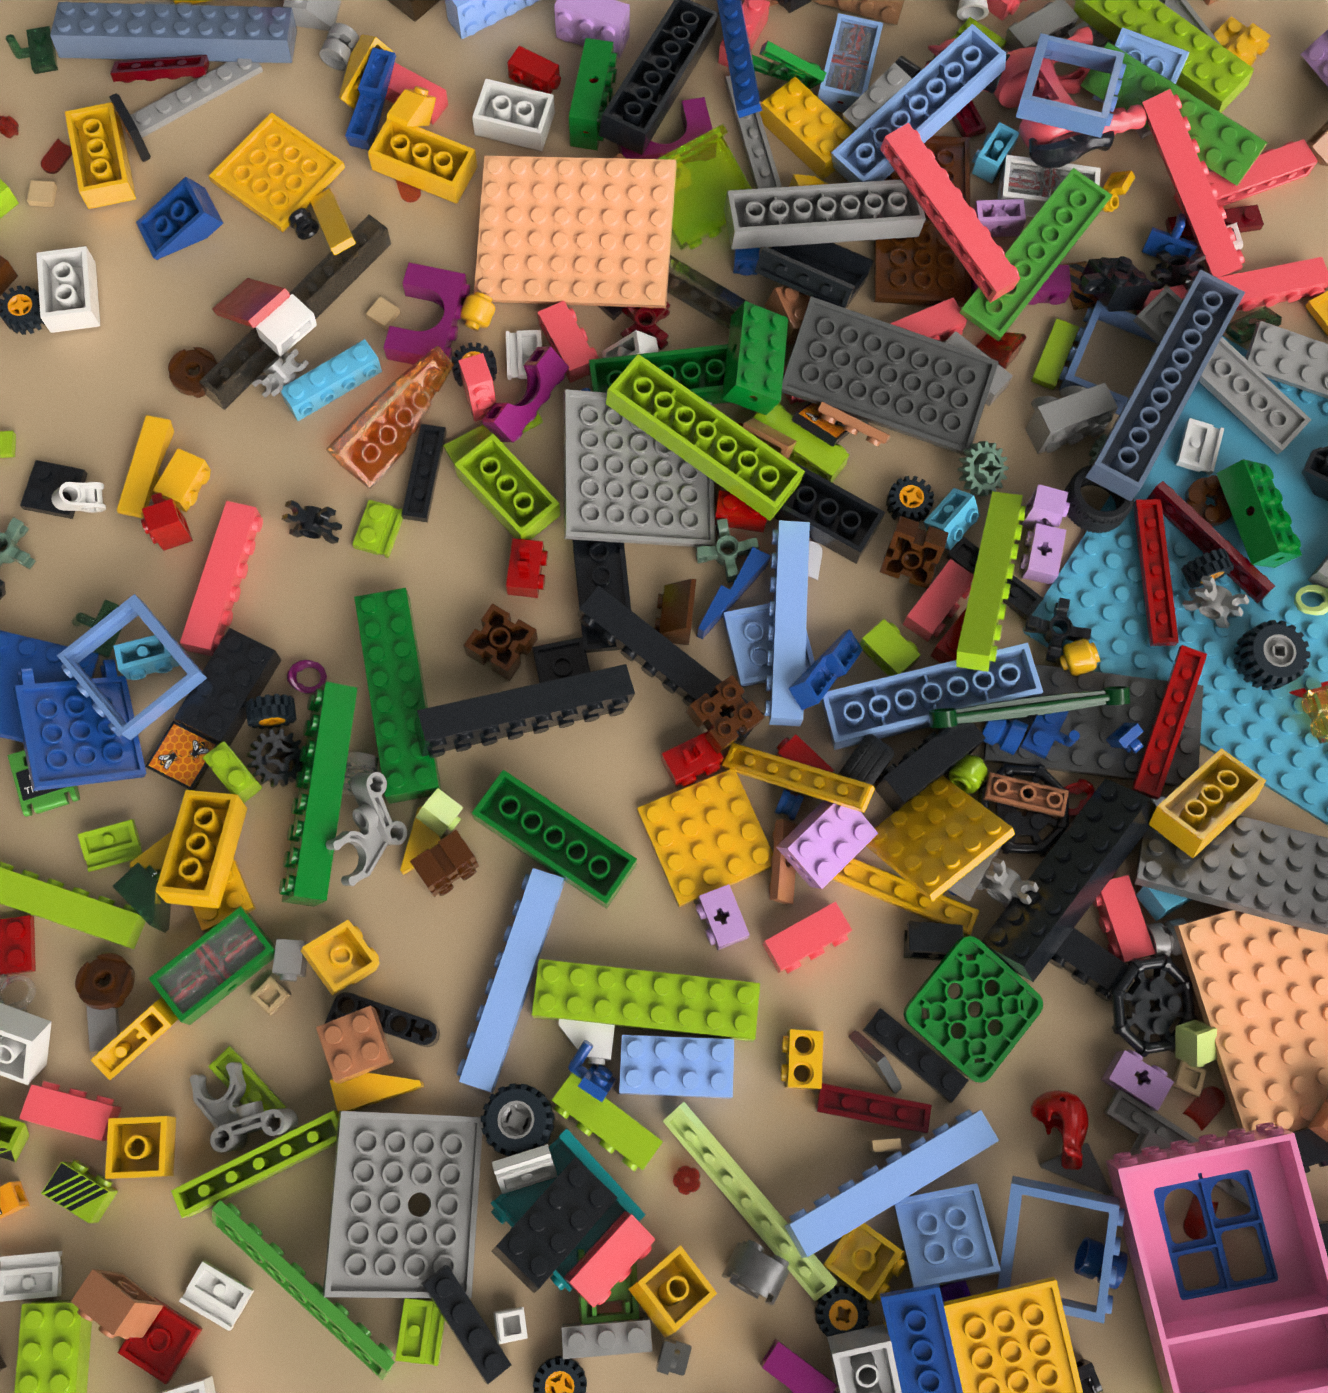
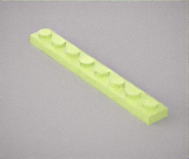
M683 1102L663 1120L664 1124L773 1253L789 1262L787 1269L812 1299L817 1301L833 1289L837 1284L836 1279L814 1254L801 1258L785 1228V1225L788 1223L687 1104Z

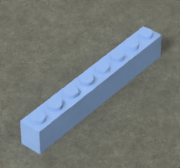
M779 520L777 529L772 530L771 544L776 545V553L771 554L770 567L775 569V577L770 578V592L774 593V601L769 602V617H773V626H768V641H772V650L767 651V666H771V675L766 676V691H770V700L765 701V716H769V725L800 727L803 721L804 710L800 708L788 688L805 672L810 522Z
M535 868L532 869L530 875H525L521 887L522 890H525L522 900L517 899L512 915L516 916L513 926L508 925L503 941L507 942L504 952L499 951L494 967L498 968L494 979H489L485 994L489 995L485 1006L480 1005L477 1012L476 1021L479 1022L476 1033H470L466 1048L470 1049L466 1060H461L457 1070V1075L461 1076L460 1083L494 1093L565 883L563 877Z
M970 1109L955 1117L957 1123L949 1127L945 1123L934 1129L932 1132L935 1136L927 1141L924 1137H921L909 1144L911 1150L902 1155L901 1151H898L887 1157L885 1160L888 1164L879 1169L877 1165H874L862 1172L864 1178L857 1183H854L853 1179L842 1184L838 1187L840 1193L832 1198L829 1194H826L813 1202L816 1207L806 1212L803 1208L790 1215L791 1222L786 1224L785 1228L801 1258L811 1256L998 1142L999 1139L982 1110L974 1113Z

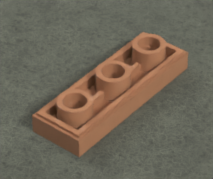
M821 402L818 408L819 412L823 413L822 419L832 424H835L837 420L845 424L844 430L854 435L861 432L867 435L866 441L878 447L880 443H887L891 437L890 434L824 402Z
M990 772L983 799L1063 818L1069 791ZM1023 791H1028L1030 798L1024 797Z
M781 819L776 820L775 830L773 831L774 849L773 856L771 857L772 874L769 893L770 900L789 905L794 902L796 870L776 846L798 825Z

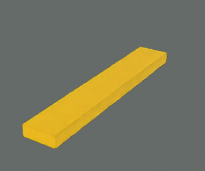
M732 743L722 764L727 770L732 769L736 773L862 813L865 812L875 790L871 784L737 743Z
M854 858L832 879L932 922L963 925V934L966 936L971 935L980 911L944 895H940L932 902L907 880Z

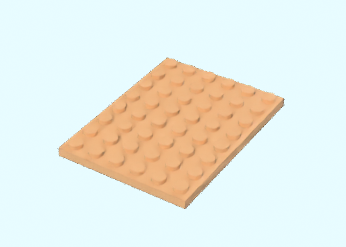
M484 156L474 293L480 292L492 298V302L557 304L565 301L566 305L666 308L676 160Z
M1228 910L1174 926L1204 1022L1211 1028H1217V1037L1215 1038L1217 1063L1238 1128H1244L1245 1132L1256 1130V1125L1273 1122L1274 1126H1283V1129L1291 1132L1307 1128L1328 1096V935L1234 910Z

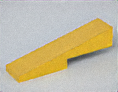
M146 415L117 507L119 514L139 518L144 517L142 508L149 505L151 496L154 493L153 489L160 479L158 470L174 435L171 420Z

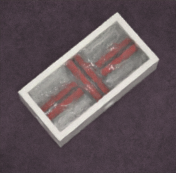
M1006 155L1000 171L997 200L1024 199L1026 216L1035 217L1073 168L1097 185L1100 184L1101 168L1067 164L1059 168H1043L1035 164L1031 158Z

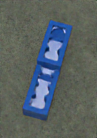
M372 48L358 87L360 96L345 134L350 146L369 150L375 141L396 59L395 52Z
M752 547L731 589L720 586L698 628L697 637L703 639L723 617V612H727L768 567L771 555Z
M850 629L845 631L788 688L802 710L819 704L835 680L846 675L862 653L863 649Z

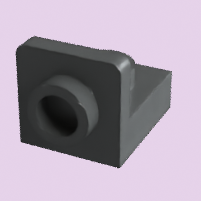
M664 1338L656 1365L657 1372L666 1375L669 1372L681 1376L685 1375L692 1349L691 1345L670 1338Z

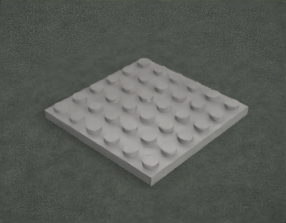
M565 389L563 393L564 539L686 547L715 546L714 481L606 405L607 393Z

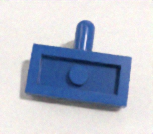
M1180 213L1176 216V223L1171 234L1152 227L1142 252L1156 257L1157 252L1166 250L1171 256L1184 255L1190 258L1194 254L1198 243L1180 237L1185 228V214Z
M1069 711L1036 715L1020 747L1045 759L1054 741L1071 747L1080 738V734L1076 730H1072L1068 735L1060 732Z
M584 1040L569 1063L568 1069L582 1079L578 1085L579 1088L600 1102H603L616 1078L612 1076L613 1073L605 1066L593 1064L589 1070L582 1066L593 1048L592 1043Z

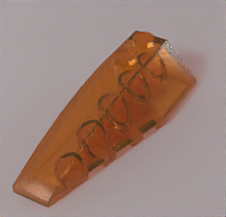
M436 346L378 395L326 448L327 452L342 468L365 486L371 488L405 452L408 447L406 445L411 435L416 433L419 421L423 414L428 412L432 405L430 403L435 393L440 391L454 364L442 349Z

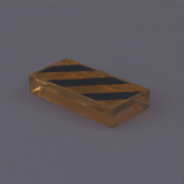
M1087 262L1064 264L1069 265L1072 290L1069 297L1073 309L1079 310L1094 307L1097 302L1096 297L1093 294H1084L1078 288L1081 283L1080 277Z

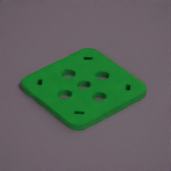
M964 936L954 944L904 1008V1018L909 1026L966 1077L974 1082L983 1083L991 1078L1043 1009V1000L1037 991L976 937ZM973 954L972 960H966L965 955ZM989 980H994L997 985V990L993 995H988L984 989L986 982ZM952 983H957L960 987V993L956 998L952 999L948 995V987ZM977 1001L980 1005V1011L976 1016L972 1017L968 1013V1006L971 1002ZM922 1008L926 1009L927 1018H922ZM997 1019L1000 1029L996 1034L992 1035L988 1031V1024L991 1020ZM959 1022L963 1026V1033L959 1038H954L951 1035V1027ZM981 1058L982 1062L975 1063L974 1059Z

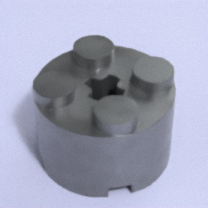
M748 1239L747 1242L737 1243L722 1273V1277H731L729 1282L735 1287L757 1299L759 1295L767 1298L765 1303L774 1305L789 1274L787 1269L789 1262L777 1255L771 1257L762 1253L764 1248L752 1240Z

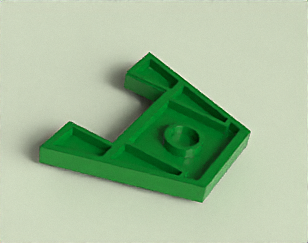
M770 41L762 45L760 55L772 59L774 62L771 63L752 55L756 72L786 82L796 77L808 89H812L822 83L827 73L821 70L819 65L807 62Z

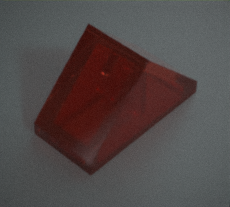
M1006 332L998 342L992 336L986 334L976 347L991 359L999 361L998 364L1006 369L1019 354L1027 337L1022 333Z

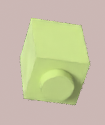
M437 788L422 806L416 818L441 837L447 829L452 832L461 821L458 815L463 807Z
M1197 1020L1176 1026L1175 1058L1187 1062L1192 1067H1203L1206 1063L1217 1060L1215 1044L1217 1028L1210 1027Z

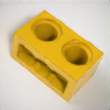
M788 1030L787 1036H782V1053H786V1064H781V1081H785V1088L822 1089L823 1031ZM797 1038H804L808 1041L809 1049L806 1053H800L795 1048ZM797 1066L806 1068L808 1072L806 1081L800 1082L794 1077V1069Z

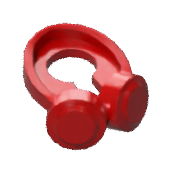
M1079 778L1077 783L1064 787L1066 790L1069 789L1070 793L1076 795L1083 792L1087 793V798L1081 800L1078 807L1074 809L1069 808V816H1077L1095 792L1093 784L1086 779Z

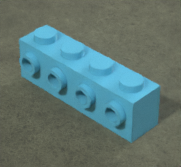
M364 339L283 386L281 395L297 421H300L382 372L377 355Z

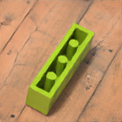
M778 403L767 415L757 412L753 417L797 441L789 457L795 464L798 463L830 482H833L846 466L850 454L846 452L844 447L836 444L834 447L830 446L794 423L792 420L793 415L788 413L781 404Z
M571 1073L552 1099L556 1104L553 1109L565 1119L569 1115L579 1121L576 1127L587 1136H590L593 1132L600 1137L601 1141L598 1144L611 1154L615 1150L622 1154L624 1158L621 1162L634 1172L638 1167L644 1170L663 1141L607 1098L600 1102L579 1088L578 1085L582 1079Z

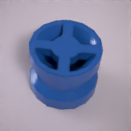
M784 788L774 813L778 815L783 813L790 820L794 821L804 796L792 795L789 790Z

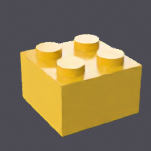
M176 1117L108 1118L105 1179L174 1176Z
M681 1245L671 1251L628 1289L664 1338L675 1333L718 1294Z

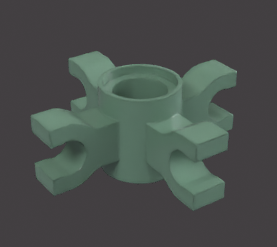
M15 517L10 521L6 532L0 533V550L3 546L7 545L5 550L0 551V567L3 563L9 564L16 561L24 567L31 569L36 561L30 557V554L20 550L17 542L27 533L29 528L24 526V523Z
M727 518L719 519L716 525L718 536L716 546L697 547L696 558L698 564L716 560L724 566L727 583L735 582L738 576L735 563L737 556L749 555L752 547L758 549L757 538L738 542L735 537L729 534ZM727 547L732 549L733 552L725 554L721 549Z

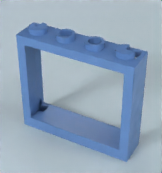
M1040 33L1016 117L1101 138L1105 126L1109 127L1112 122L1113 113L1109 112H1114L1118 97L1114 95L1118 96L1122 80H1118V78L1122 79L1125 72L1126 64L1122 63L1125 53ZM1043 58L1110 73L1111 76L1101 112L1032 96Z
M1097 300L1094 308H1088L1083 318V321L1087 322L1085 328L1080 327L1075 337V341L1078 344L1077 347L1072 346L1066 360L1070 361V364L1062 369L1059 379L1063 381L1059 391L1069 386H1082L1087 389L1097 386L1094 383L1074 376L1097 320L1152 342H1157L1133 321L1137 315L1127 311L1109 312ZM1109 390L1118 406L1115 414L1119 415L1128 397Z
M135 594L57 655L63 663L61 666L63 672L69 678L74 676L79 682L76 685L77 689L86 698L90 696L95 702L92 705L94 710L101 717L106 715L111 721L108 724L109 728L118 737L123 735L129 740H132L207 679L147 605ZM139 616L187 675L127 723L78 663Z
M1013 1176L997 1290L1011 1287L1022 1195L1108 1212L1097 1305L1061 1298L1065 1315L1104 1323L1105 1313H1112L1113 1296L1108 1295L1109 1284L1115 1285L1117 1267L1112 1266L1113 1255L1119 1256L1121 1238L1116 1237L1117 1226L1123 1227L1125 1209L1119 1208V1197Z

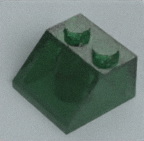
M138 862L113 887L150 926L166 933L170 925L171 904L166 903L155 891L161 872L151 865L145 867Z

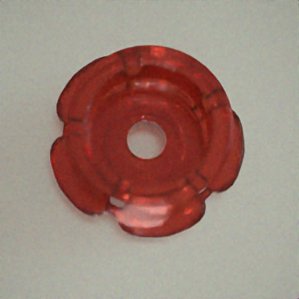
M0 116V133L9 139L14 135L18 136V123L11 116Z
M687 1165L681 1166L677 1174L673 1176V1184L678 1188V1192L683 1195H689L690 1192L694 1193L701 1185L699 1181L700 1173L696 1168H690ZM686 1177L690 1179L689 1183L684 1181Z

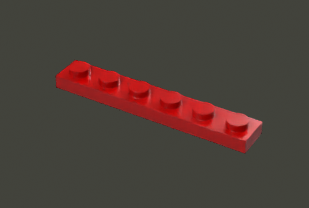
M1161 499L1135 500L1133 508L1150 646H1175L1179 643Z
M1184 645L1179 647L1131 790L1155 800L1160 798L1207 657L1206 653Z

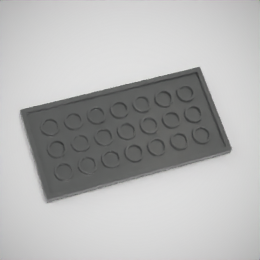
M811 297L783 377L782 392L817 405L824 402L855 418L965 455L963 450L971 449L970 444L973 443L999 361Z
M1035 664L1043 690L1041 696L1096 691L1112 686H1129L1130 703L1124 705H1099L1070 710L1060 732L1068 735L1072 730H1076L1079 732L1080 738L1071 747L1054 741L1045 759L1020 747L1036 714L1015 718L1028 724V727L1014 755L1000 750L997 743L993 746L985 743L983 760L985 762L1000 764L1007 762L1012 765L1042 764L1045 765L1046 770L1134 781L1168 681L1093 671L1073 676L1069 669L1064 671L1061 667ZM1197 685L1164 785L1179 787L1199 769L1204 685ZM1124 722L1138 723L1144 731L1137 737L1143 745L1137 753H1134L1132 750L1127 753L1124 748L1111 747L1106 739Z
M1160 796L1158 800L1151 798L1155 809L1167 797ZM1239 815L1200 853L1191 858L1151 826L1142 836L1134 884L1328 935L1327 837Z

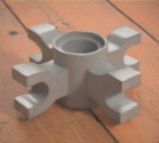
M296 348L290 354L286 352L281 357L275 358L263 370L266 375H260L253 381L254 387L258 384L266 386L262 393L265 398L270 393L273 396L280 393L283 386L296 379L297 374L295 372L302 371L309 364L306 359L302 363L294 360L299 353Z
M1202 576L1201 581L1204 584V588L1190 589L1188 593L1193 600H1184L1182 605L1189 611L1199 609L1201 614L1214 619L1219 628L1228 629L1230 624L1227 621V616L1234 617L1235 615L1242 617L1244 612L1238 605H1248L1250 600L1246 594L1232 596L1228 589L1216 585L1213 577Z
M994 857L991 861L994 865L993 871H985V876L977 889H987V893L993 899L1001 902L1004 909L1007 908L1014 897L1019 898L1022 903L1030 905L1032 900L1025 893L1027 891L1037 892L1039 887L1036 882L1030 880L1021 881L1022 879L1018 873L1007 868L1002 859Z

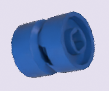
M1015 718L1012 720L987 721L981 732L986 737L983 742L992 746L997 743L1000 750L1014 755L1024 737L1028 724Z
M1085 1237L1082 1240L1074 1262L1076 1274L1088 1279L1097 1277V1281L1100 1283L1104 1252L1103 1243L1089 1237ZM1120 1251L1119 1256L1113 1255L1112 1266L1117 1267L1115 1285L1109 1284V1287L1112 1289H1117L1125 1276L1128 1256L1123 1251Z

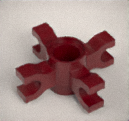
M666 302V308L653 309L646 307H624L622 312L631 318L634 324L623 330L620 335L624 338L637 330L657 338L658 348L660 350L664 349L668 345L667 339L669 335L660 329L656 323L670 314L668 310L670 304ZM642 322H648V323H650V324H648V325H643V324H641V323H642Z

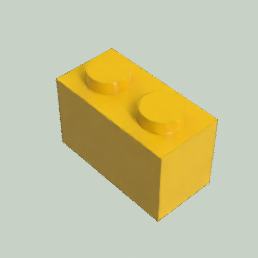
M178 448L154 487L153 492L155 494L162 493L163 498L166 500L172 498L180 510L187 512L190 506L196 503L198 492L202 485L208 482L211 469L204 459Z

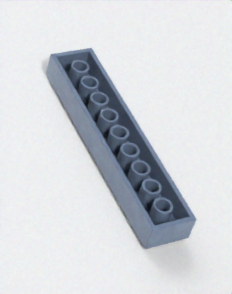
M58 2L50 36L59 58L138 60L207 55L209 61L237 62L238 58H243L261 63H292L297 28L293 10L290 7Z
M1200 269L1186 291L1085 478L1129 501L1133 500L1142 488L1245 294L1244 291Z

